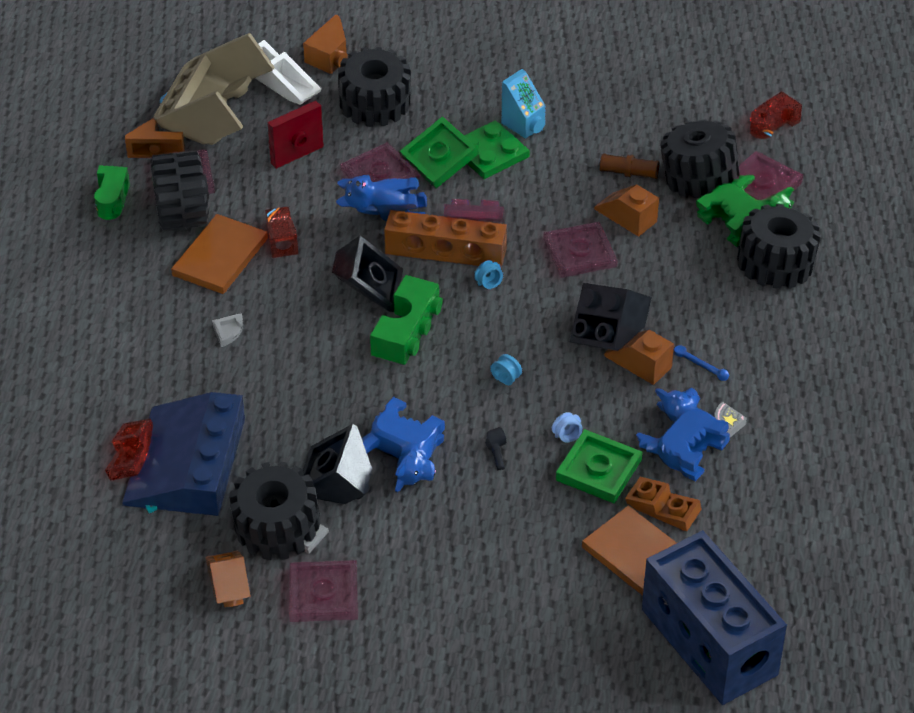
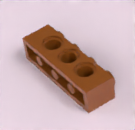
M390 210L384 230L385 254L476 266H479L484 261L491 260L492 262H497L502 269L507 249V224Z

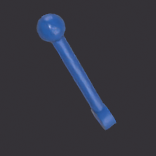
M678 345L674 348L676 356H683L714 373L719 380L726 381L729 378L727 370H719L686 352V347Z

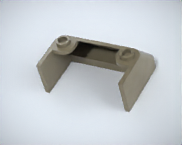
M251 33L245 34L188 61L180 70L154 114V119L161 128L171 132H183V137L203 145H213L220 141L222 137L243 128L241 122L227 105V100L232 97L239 98L248 91V85L252 79L273 71L275 67Z

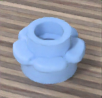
M570 412L563 413L557 417L552 425V432L555 433V438H560L565 443L577 440L582 433L580 417L576 414L572 415Z

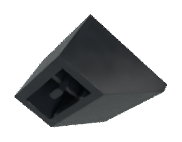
M583 283L569 342L619 351L645 328L652 297L629 289Z

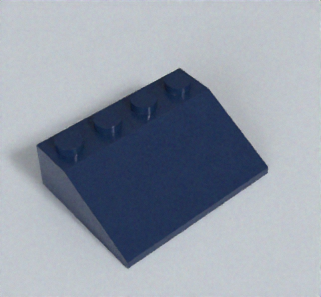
M210 392L152 407L124 495L123 506L146 508L145 505L157 506L158 510L219 516L245 421L243 395Z

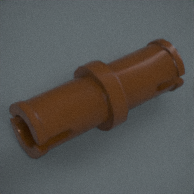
M603 153L601 156V172L621 173L625 177L630 178L632 175L653 179H656L659 174L660 162L657 160L637 159L634 155L622 157Z

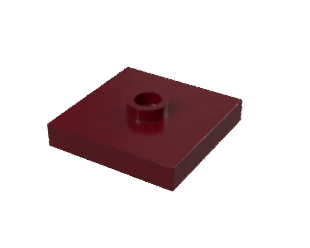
M316 100L267 122L270 160L276 169L324 147L322 108Z

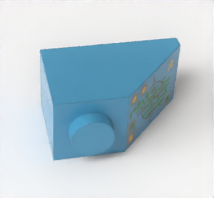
M521 69L502 81L501 123L525 139L533 133H539L545 126L546 106L526 71Z

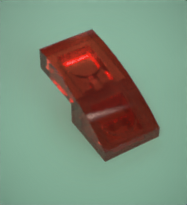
M150 418L123 423L113 438L112 443L117 452L105 469L110 481L138 476L147 457L151 442L153 422Z

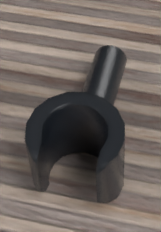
M497 427L487 432L485 444L492 451L498 471L505 469L500 446L506 445L507 440L503 429Z

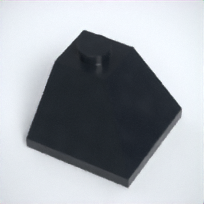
M360 235L336 251L332 273L389 312H394V294L401 283L403 268Z
M354 424L312 445L303 467V474H309L313 480L318 500L341 504L361 499L369 489L368 482L373 471L359 429Z

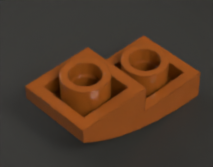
M639 477L625 498L626 503L634 509L684 531L689 530L702 510L700 500L673 494L670 492L668 483Z

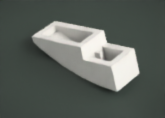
M265 40L259 43V46L275 68L273 71L255 79L289 101L299 105L321 92V88L285 52L279 55Z

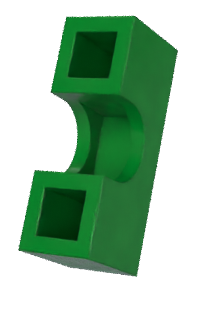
M405 275L394 294L395 315L402 317L391 318L384 315L381 316L370 335L372 356L405 365L410 355L415 356L417 354L421 336L428 334L433 314L438 315L442 308L443 298L439 297V284Z

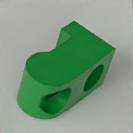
M99 165L97 171L99 189L94 194L96 211L100 218L112 220L120 216L130 187L128 167Z

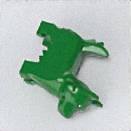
M740 175L739 179H734L732 183L719 185L711 193L705 194L696 200V207L699 208L697 217L707 225L712 222V218L722 217V221H725L726 227L731 232L727 240L737 247L740 243L743 221L746 216H749L750 211L753 209L761 210V206L764 205L776 207V204L792 208L794 201L789 200V197L794 188L787 187L781 192L763 200H757L744 191L755 180V176Z

